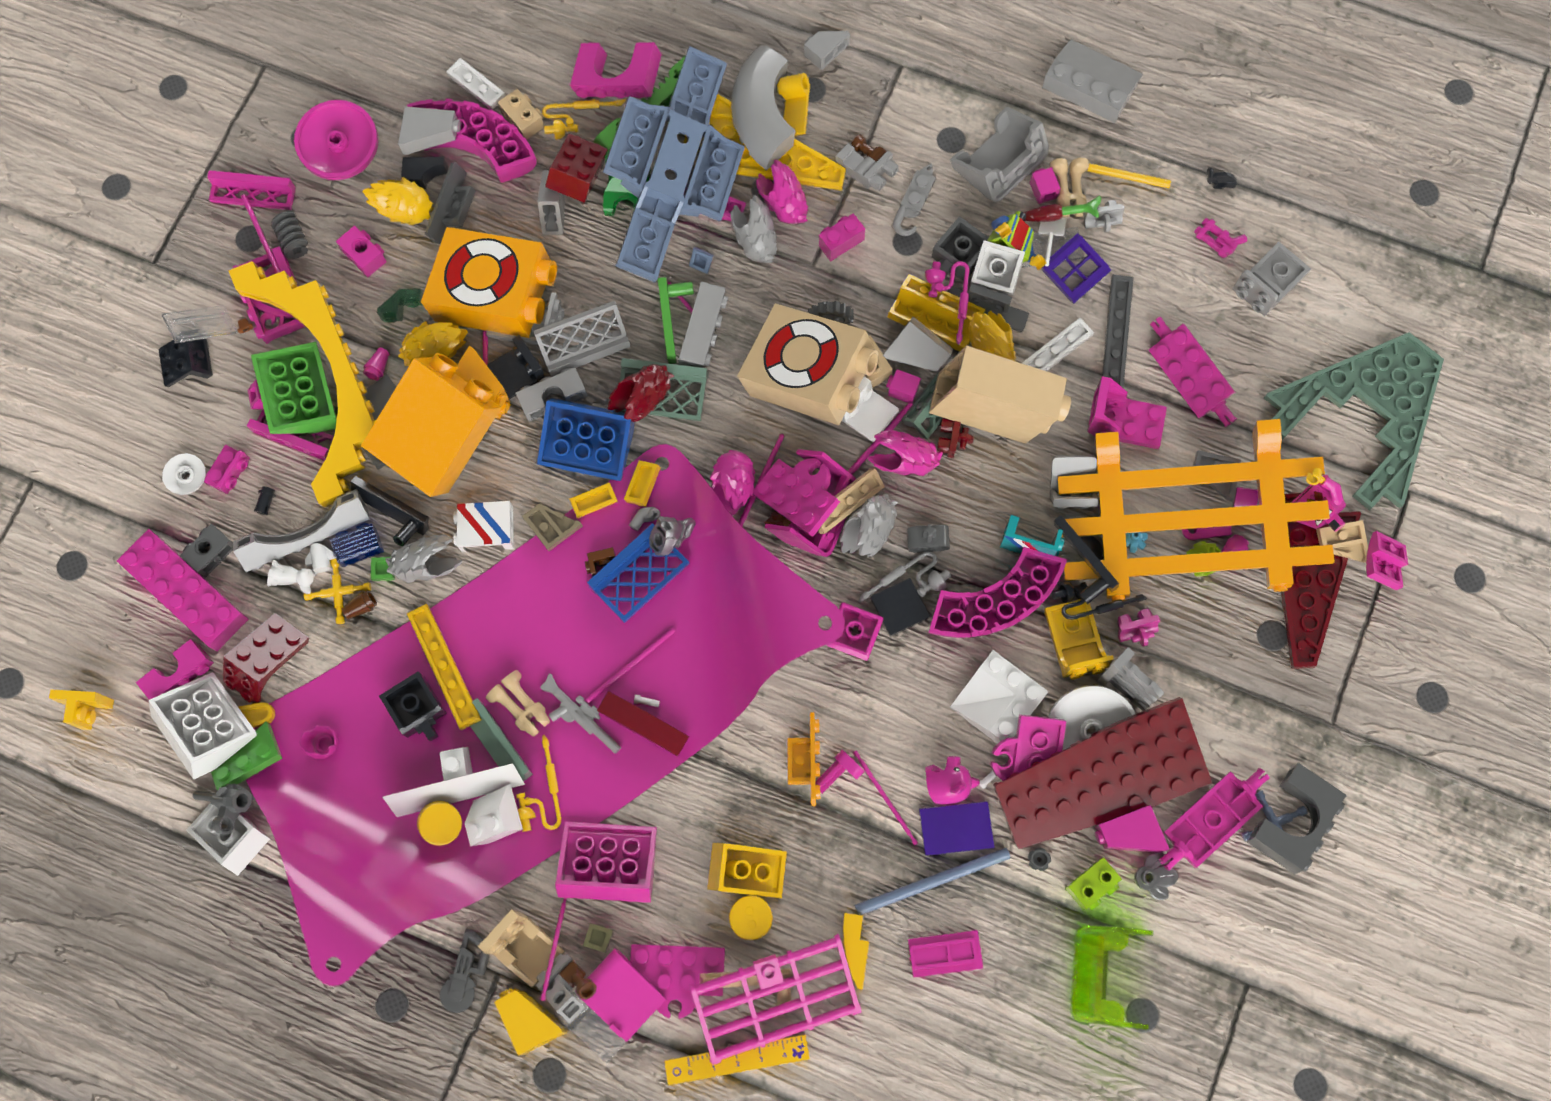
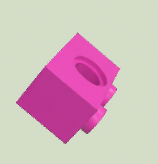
M354 225L336 240V243L340 250L368 278L387 262L383 256L385 252L379 244H373L370 241L371 237L364 229L360 231Z

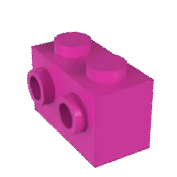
M854 213L848 217L844 216L831 228L826 227L819 234V247L831 262L864 241L866 229Z

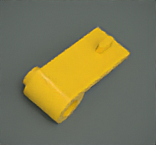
M805 73L781 77L777 83V90L785 99L784 120L796 130L795 136L806 134L810 91L809 79Z

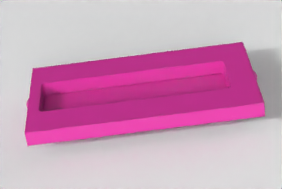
M978 930L908 939L909 959L911 960L913 978L983 969Z

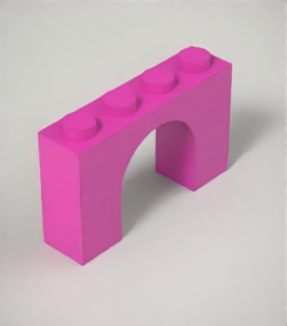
M637 42L628 68L617 77L603 78L602 73L607 57L606 52L600 43H581L570 87L581 98L651 97L662 54L654 42Z

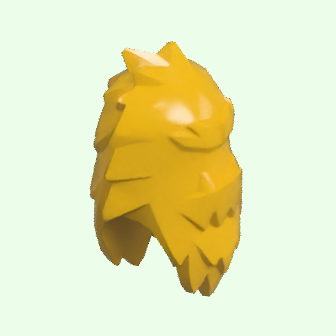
M404 177L401 180H379L377 183L370 184L371 188H366L362 191L369 199L366 202L376 208L379 214L390 218V222L415 225L425 219H430V213L434 209L432 206L433 202L429 201V195H427L425 190L415 182H410Z
M989 311L988 315L986 313L981 315L979 312H974L972 321H969L968 324L969 339L972 347L1015 361L1017 357L1014 351L1012 330L1000 313L996 315L992 311Z
M425 321L419 327H414L405 336L402 348L399 349L400 354L398 357L404 360V366H409L414 358L433 357L435 353H441L451 358L457 353L456 350L466 343L463 339L468 331L458 328L459 325H453L451 322H438L428 325Z

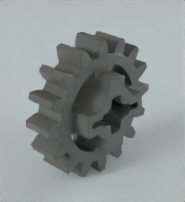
M838 301L818 303V306L812 305L811 308H808V313L843 324L850 325L854 320V309Z

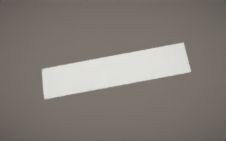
M512 763L391 794L382 798L396 817L420 812L424 806L433 801H446L451 804L489 794L507 785H511V788L525 784Z

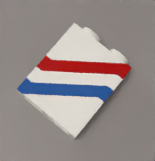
M510 501L457 504V511H454L453 514L454 524H457V532H454L455 546L457 545L461 552H466V547L503 545L505 550L514 549L513 506Z

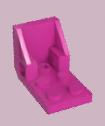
M1102 376L1094 392L1087 432L1094 437L1096 433L1118 432L1119 442L1159 449L1167 407L1126 399L1127 391L1113 379Z

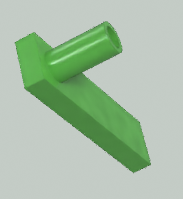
M666 277L658 278L667 360L668 364H676L669 297L693 295V283L685 282L667 285Z

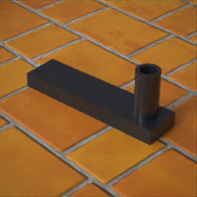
M357 476L350 481L351 491L357 489L364 503L404 525L393 537L397 545L404 546L416 532L424 536L428 531V516Z
M1061 515L1054 520V526L1058 530H1063L1062 535L1099 577L1079 593L1083 601L1089 604L1106 589H1109L1112 593L1119 588V582Z

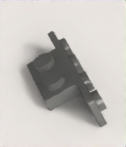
M452 162L425 230V235L435 244L441 243L446 227H463L476 192L471 186H462L467 172L456 162Z
M971 284L969 292H967L969 294L968 302L986 309L984 313L987 315L989 311L996 315L1000 313L1012 330L1024 331L1029 312L1011 307L1012 297L1008 296L1005 292H995L989 290L984 285ZM951 287L947 292L960 297V293L963 290Z

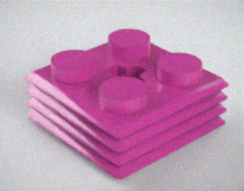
M842 602L839 610L845 620V629L839 639L827 644V646L867 661L881 628L883 617ZM854 627H857L860 635L852 636L849 629L853 630Z

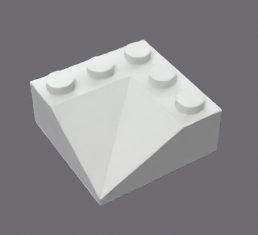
M993 650L950 708L998 744L1000 741L1014 737L1017 734L1019 714L1030 716L1048 691Z

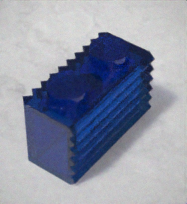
M360 524L356 527V530L338 532L334 538L330 539L336 560L342 567L350 566L351 564L384 553L377 529L373 524Z

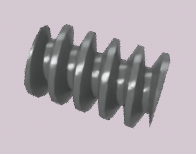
M285 211L276 215L271 221V226L285 257L296 259L307 254L308 249L306 246L308 241L304 239L305 235L301 232L302 228L299 225L298 219H296V214L293 211Z

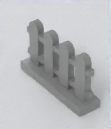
M1128 647L1096 682L1103 687L1110 682L1131 700L1134 705L1145 711L1164 692L1158 684L1129 661L1135 653Z

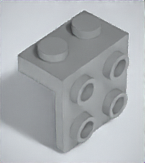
M1062 455L1052 458L1050 498L1053 507L1066 509L1068 507L1090 508L1098 506L1096 492L1059 495L1058 489L1059 476L1096 474L1097 459L1094 455Z

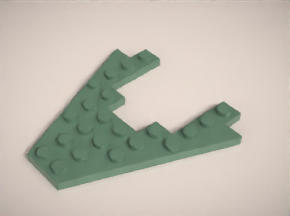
M1408 332L1267 393L1264 399L1279 411L1272 419H1280L1281 439L1283 440L1323 395L1340 409L1353 394L1388 421L1375 437L1392 451L1352 497L1368 510H1371L1382 496H1385L1394 505L1401 508L1405 504L1444 359Z

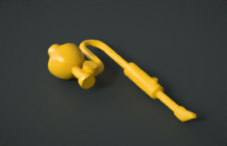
M593 99L546 105L542 109V114L547 119H554V125L544 126L545 134H554L555 140L563 138L566 132L569 131L579 133L578 124H574L573 119L569 115H549L546 113L547 109L573 107L574 109L600 108V106H622L626 99L600 102ZM559 118H566V119H567V120H566V125H567V126H565V123H564V122H562L561 120H558V119H559Z
M545 735L542 736V745L547 761L545 769L549 791L553 795L557 822L555 825L547 823L544 806L539 799L530 797L524 799L526 797L525 793L516 794L520 808L517 810L523 828L522 832L531 831L530 819L536 818L535 812L531 808L526 807L533 803L539 805L542 824L546 829L554 830L561 824L554 764L551 763L549 740Z

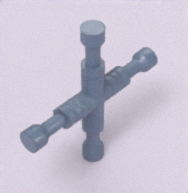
M1263 790L1255 794L1257 800L1264 806L1263 812L1267 820L1282 829V825L1293 821L1294 818L1308 814L1305 806H1301L1290 814L1286 813L1276 817L1272 807L1265 800ZM1253 831L1242 833L1245 842H1247Z

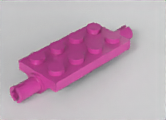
M1162 317L1155 319L1156 322H1151L1150 326L1160 337V341L1151 347L1149 352L1196 416L1200 419L1209 412H1215L1225 427L1231 425L1230 422H1235L1237 418L1226 406V400L1236 392L1188 327L1183 323L1174 331H1171Z
M1258 768L1246 781H1241L1231 771L1228 772L1163 832L1173 844V848L1159 859L1160 863L1165 864L1170 859L1164 866L1168 871L1183 857L1194 868L1201 865L1264 807L1257 800L1255 794L1256 790L1270 779L1269 775L1265 774L1259 779L1265 771Z

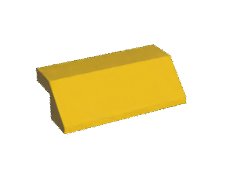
M909 274L902 284L898 297L888 312L887 318L906 326L914 317L950 347L960 352L970 343L968 324L969 321H972L974 312H979L983 315L986 309L968 302L967 315L963 322V340L958 345L956 335L959 328V319L957 317L960 297L947 291L937 292V297H930L931 284Z

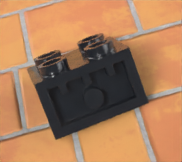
M185 332L159 348V358L165 387H170L189 375L206 379L213 376L207 337Z
M520 335L512 339L515 345L512 350L487 365L503 386L509 399L515 397L516 392L522 387L532 386L545 378L541 366Z

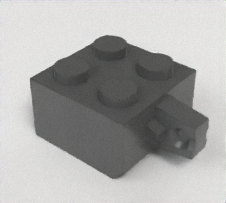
M959 216L933 247L932 258L941 263L940 270L944 271L946 276L951 273L954 263L959 261L965 262L969 266L970 276L975 270L983 241H987L989 237ZM958 266L955 269V275L963 281L965 268Z

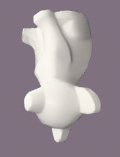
M273 560L272 567L268 573L267 586L298 583L303 593L310 594V585L313 583L314 576L317 573L313 572V569L302 568L297 570L291 566L280 565L276 560Z

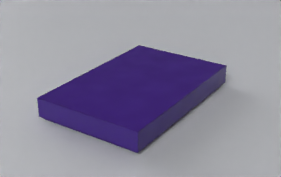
M988 801L919 809L925 856L995 848Z

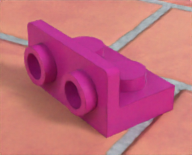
M225 444L206 474L204 483L228 494L236 486L237 478L247 468L250 458L243 451H238Z

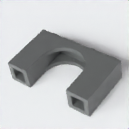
M1300 763L1289 769L1280 787L1302 801L1308 808L1311 816V826L1308 833L1302 837L1290 835L1265 818L1257 823L1247 840V843L1294 875L1302 871L1306 872L1313 862L1310 859L1311 856L1322 847L1324 841L1321 839L1334 826L1332 820L1335 815L1340 814L1345 806L1343 801L1347 796Z

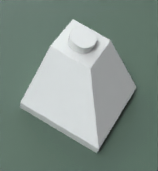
M983 241L971 282L1013 296L1025 252Z

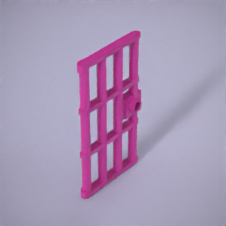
M839 934L834 935L832 939L794 952L791 950L787 951V954L776 957L774 954L753 961V966L745 969L742 967L738 968L736 972L698 985H689L712 1065L720 1063L722 1059L759 1046L763 1048L767 1043L807 1029L809 1031L814 1030L815 1026L850 1014L862 1013ZM837 947L840 960L798 974L795 961ZM790 963L793 976L783 979L780 967ZM843 969L846 982L806 996L804 995L801 983ZM756 975L760 988L749 991L746 978ZM741 980L744 993L701 1008L698 995ZM796 986L799 998L756 1013L752 1000ZM849 991L852 1000L851 1004L814 1017L810 1016L807 1005ZM748 1003L751 1015L711 1029L707 1028L704 1017ZM802 1007L806 1020L762 1035L759 1022ZM754 1024L757 1037L714 1052L711 1039Z

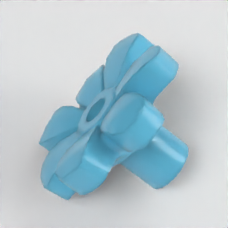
M1125 533L1126 547L1129 546L1131 553H1135L1137 547L1141 550L1145 548L1146 544L1143 541L1148 539L1147 533Z

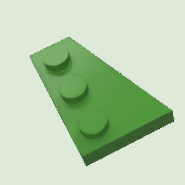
M267 721L255 731L257 733L256 737L211 772L217 791L221 787H226L227 784L237 785L282 759L271 725Z

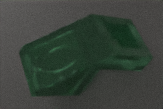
M399 289L377 308V314L380 319L386 323L403 321L404 305L411 308L423 306L421 303L422 290Z

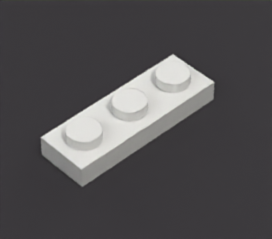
M461 58L446 71L451 79L491 110L498 105L497 102L506 97L502 90Z

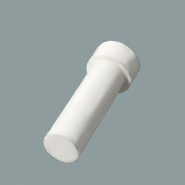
M637 694L634 698L635 704L640 703L659 707L660 704L658 700L641 697Z
M991 771L983 780H980L978 786L982 790L996 777L994 772Z

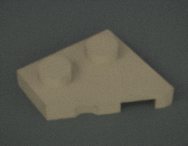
M540 503L522 516L548 551H551L583 527L580 521L572 520L564 514L553 511Z

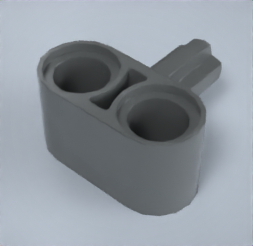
M927 524V526L907 528L908 551L917 553L949 550V527L947 525Z

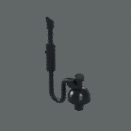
M1063 581L1059 582L1058 590L1051 592L1054 600L1061 598L1064 603L1072 601L1075 595L1076 598L1081 599L1062 607V615L1069 620H1075L1095 613L1100 615L1123 608L1124 605L1132 602L1147 600V597L1140 594L1134 598L1112 601L1096 606L1095 609L1069 615L1066 613L1067 609L1085 603L1079 593L1088 587L1087 583L1082 582L1080 585L1074 586L1070 582Z

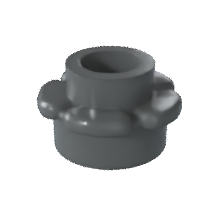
M1036 848L1035 851H1031L1028 855L1029 865L1034 870L1044 871L1051 862V856L1045 849ZM1038 857L1041 858V862L1037 861Z

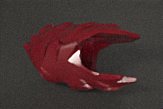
M652 364L643 366L637 373L617 384V387L609 396L608 410L620 412L627 409L624 415L625 419H631L632 422L643 419L651 411H654L659 402L664 399L670 389V379L674 375L667 371L666 365Z

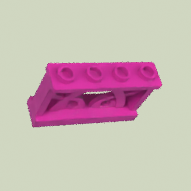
M280 246L272 249V254L280 272L285 271L289 277H294L290 264ZM267 254L246 262L253 261L257 267H262V269L271 264ZM272 266L264 271L266 277L276 274ZM240 295L244 304H248L249 309L246 312L250 320L256 324V327L253 329L257 338H262L266 344L306 327L297 319L285 323V318L294 317L279 308L270 307L258 300ZM258 310L264 313L261 315V317ZM276 317L280 318L277 327L273 329H267L265 327V322L267 320H271V325H274L276 322Z

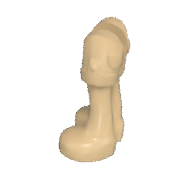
M1064 158L1051 161L1050 168L1052 167L1061 188L1060 195L1056 199L1057 204L1062 207L1070 206L1071 202L1073 206L1086 204L1087 199L1082 194L1081 176L1089 168L1088 159L1076 158L1069 164L1072 193L1069 192L1067 182L1068 161ZM1077 213L1074 216L1083 217L1084 213ZM1069 214V215H1063L1062 218L1070 217V214Z
M515 670L507 675L501 683L515 695L525 709L522 710L508 696L500 684L496 685L486 695V699L490 703L499 702L504 705L516 718V726L521 731H526L534 737L539 733V730L530 719L535 716L536 720L544 727L550 723V720L545 713V707L540 702L535 703L524 692L519 683L522 675L518 670Z

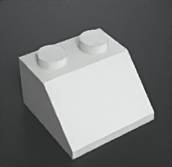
M511 785L504 786L473 801L465 821L470 846L490 844L523 829Z

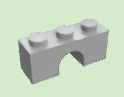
M575 367L563 369L553 377H545L539 383L532 386H524L516 392L529 422L545 415V402L550 395L560 394L566 401L576 402L588 397Z

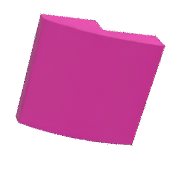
M1378 531L1373 532L1367 551V577L1394 590L1403 588L1401 567L1408 565L1406 545Z

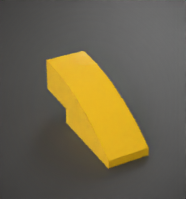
M844 913L843 946L845 957L856 988L863 990L869 941L860 940L863 916Z

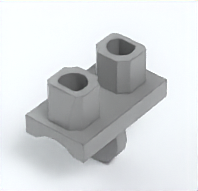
M1116 200L1107 201L1104 207L1097 208L1099 218L1085 212V229L1103 227L1104 232H1110L1111 225L1122 224L1124 205H1118Z

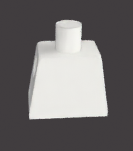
M469 747L440 752L444 781L473 774Z

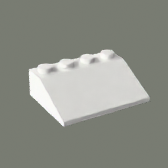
M213 672L148 700L152 719L193 779L218 768L257 736L253 727Z

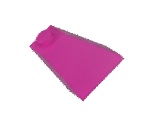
M1151 805L1095 827L1097 830L1094 832L1099 845H1103L1104 849L1155 853L1169 850Z

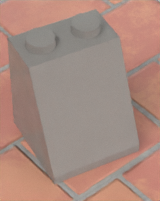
M912 317L887 348L883 356L886 359L937 372L940 367L944 368L952 360L953 356L951 353L953 348L916 318Z

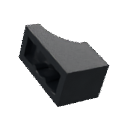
M402 157L401 178L404 177L410 182H415L423 189H426L427 184L433 178L448 173V166L444 157Z

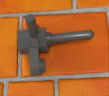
M227 784L226 787L219 788L216 793L195 791L193 793L195 800L209 801L219 809L218 816L212 821V828L219 834L231 833L238 814L246 812L251 806L252 801L255 800L252 792L236 784Z

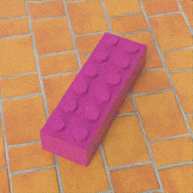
M150 529L117 560L124 569L199 639L217 652L249 620L213 585L181 558L161 537Z

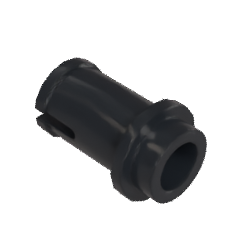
M262 486V489L258 491L260 495L254 512L268 515L272 499L276 497L274 494L275 490Z

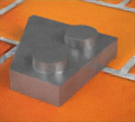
M1199 450L1196 452L1194 466L1241 463V459ZM1237 482L1207 484L1227 500L1233 501L1235 499Z

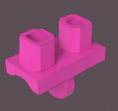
M1148 608L1137 613L1138 620L1132 621L1127 614L1119 616L1117 624L1120 642L1131 640L1134 643L1139 641L1142 647L1148 646V639L1155 637L1154 633L1159 631L1158 623L1160 618L1158 615L1153 616Z

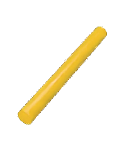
M1089 163L1087 172L1169 188L1171 180L1091 163Z

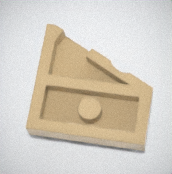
M1363 520L1345 523L1336 532L1330 526L1316 529L1320 546L1333 545L1334 555L1366 563L1368 543Z

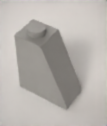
M405 107L398 145L402 153L408 155L454 141L456 133L460 131V120L457 119L455 111Z
M543 170L537 201L542 235H563L565 195L545 187L549 170Z

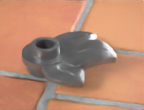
M1161 852L1153 853L1146 857L1144 866L1140 867L1134 876L1135 883L1141 889L1148 890L1150 895L1157 900L1168 899L1167 887L1174 885L1179 878V874L1174 868L1168 871L1164 867L1165 864L1160 863L1159 859L1164 856V853ZM1146 874L1149 876V882L1145 879Z

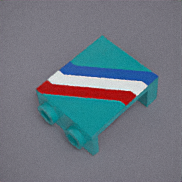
M1010 516L1000 548L1021 554L1023 547L1058 557L1065 538H1061L1063 530L1059 529L1052 543L1047 544L1015 534L1020 517Z

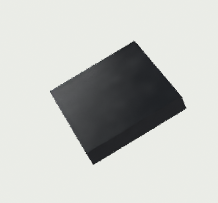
M911 578L870 596L878 615L883 617L882 623L890 637L930 618Z

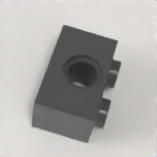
M211 524L200 532L199 537L193 543H189L184 548L180 557L206 578L233 551V542ZM207 546H211L210 550L204 553V549Z

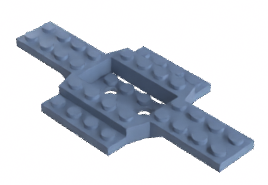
M691 46L687 50L669 107L649 105L631 96L628 97L603 169V173L620 179V184L638 198L615 266L652 282H656L679 215L698 217L702 214L719 222L722 220L745 146L725 138L709 125L710 115L727 63ZM667 121L669 123L650 180L646 182L665 122ZM680 133L685 134L688 142L685 144L680 143L677 135ZM665 171H674L676 179L669 180L666 178Z

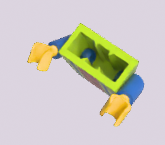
M1016 211L1015 214L1001 216L992 221L991 227L994 230L988 238V242L1024 251L1023 262L1028 261L1037 270H1040L1047 263L1043 256L1040 254L1036 255L1033 252L1032 241L1034 231L1025 223L1027 216L1024 212Z

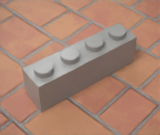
M701 282L679 356V365L700 368L710 365L712 354L709 351L711 346L715 347L718 336L715 334L716 327H721L723 316L720 315L721 309H726L728 296H725L726 288Z

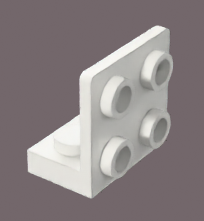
M863 377L858 387L860 390L858 405L852 413L846 412L842 421L874 442L876 440L874 435L880 433L898 414L899 408L874 392L871 381Z

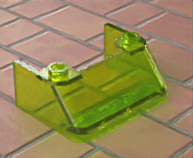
M1091 925L1081 926L1076 930L1074 935L1070 1013L1076 1021L1149 1030V1025L1125 1022L1123 1006L1116 1001L1106 1000L1109 951L1125 949L1128 945L1129 935L1153 936L1152 930Z

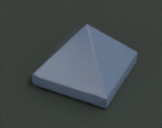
M694 247L689 266L708 274L713 254Z

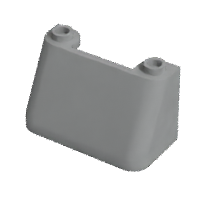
M1005 107L995 117L994 125L996 132L971 156L968 152L962 150L950 159L955 171L985 197L994 202L1001 201L1046 158L1049 151L1043 123L1009 107Z

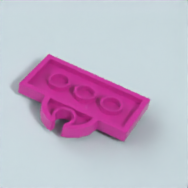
M816 458L800 461L793 468L778 459L753 492L755 497L812 537L840 503L835 496L826 491L830 485V471L824 463L821 464ZM820 466L819 472L812 475L813 471Z
M1019 714L1016 737L1000 741L992 750V754L996 756L1001 754L1008 755V762L1005 765H998L995 761L990 762L994 774L1003 781L1009 778L1011 774L1019 773L1031 767V764L1051 757V754L1057 751L1061 752L1066 721L1063 719Z
M631 944L630 962L666 998L657 1011L670 1019L669 1003L673 1000H678L682 1004L678 1017L682 1019L691 1014L696 1008L689 985L700 984V974L724 972L725 948ZM717 988L698 995V998L699 996L723 997L724 988Z

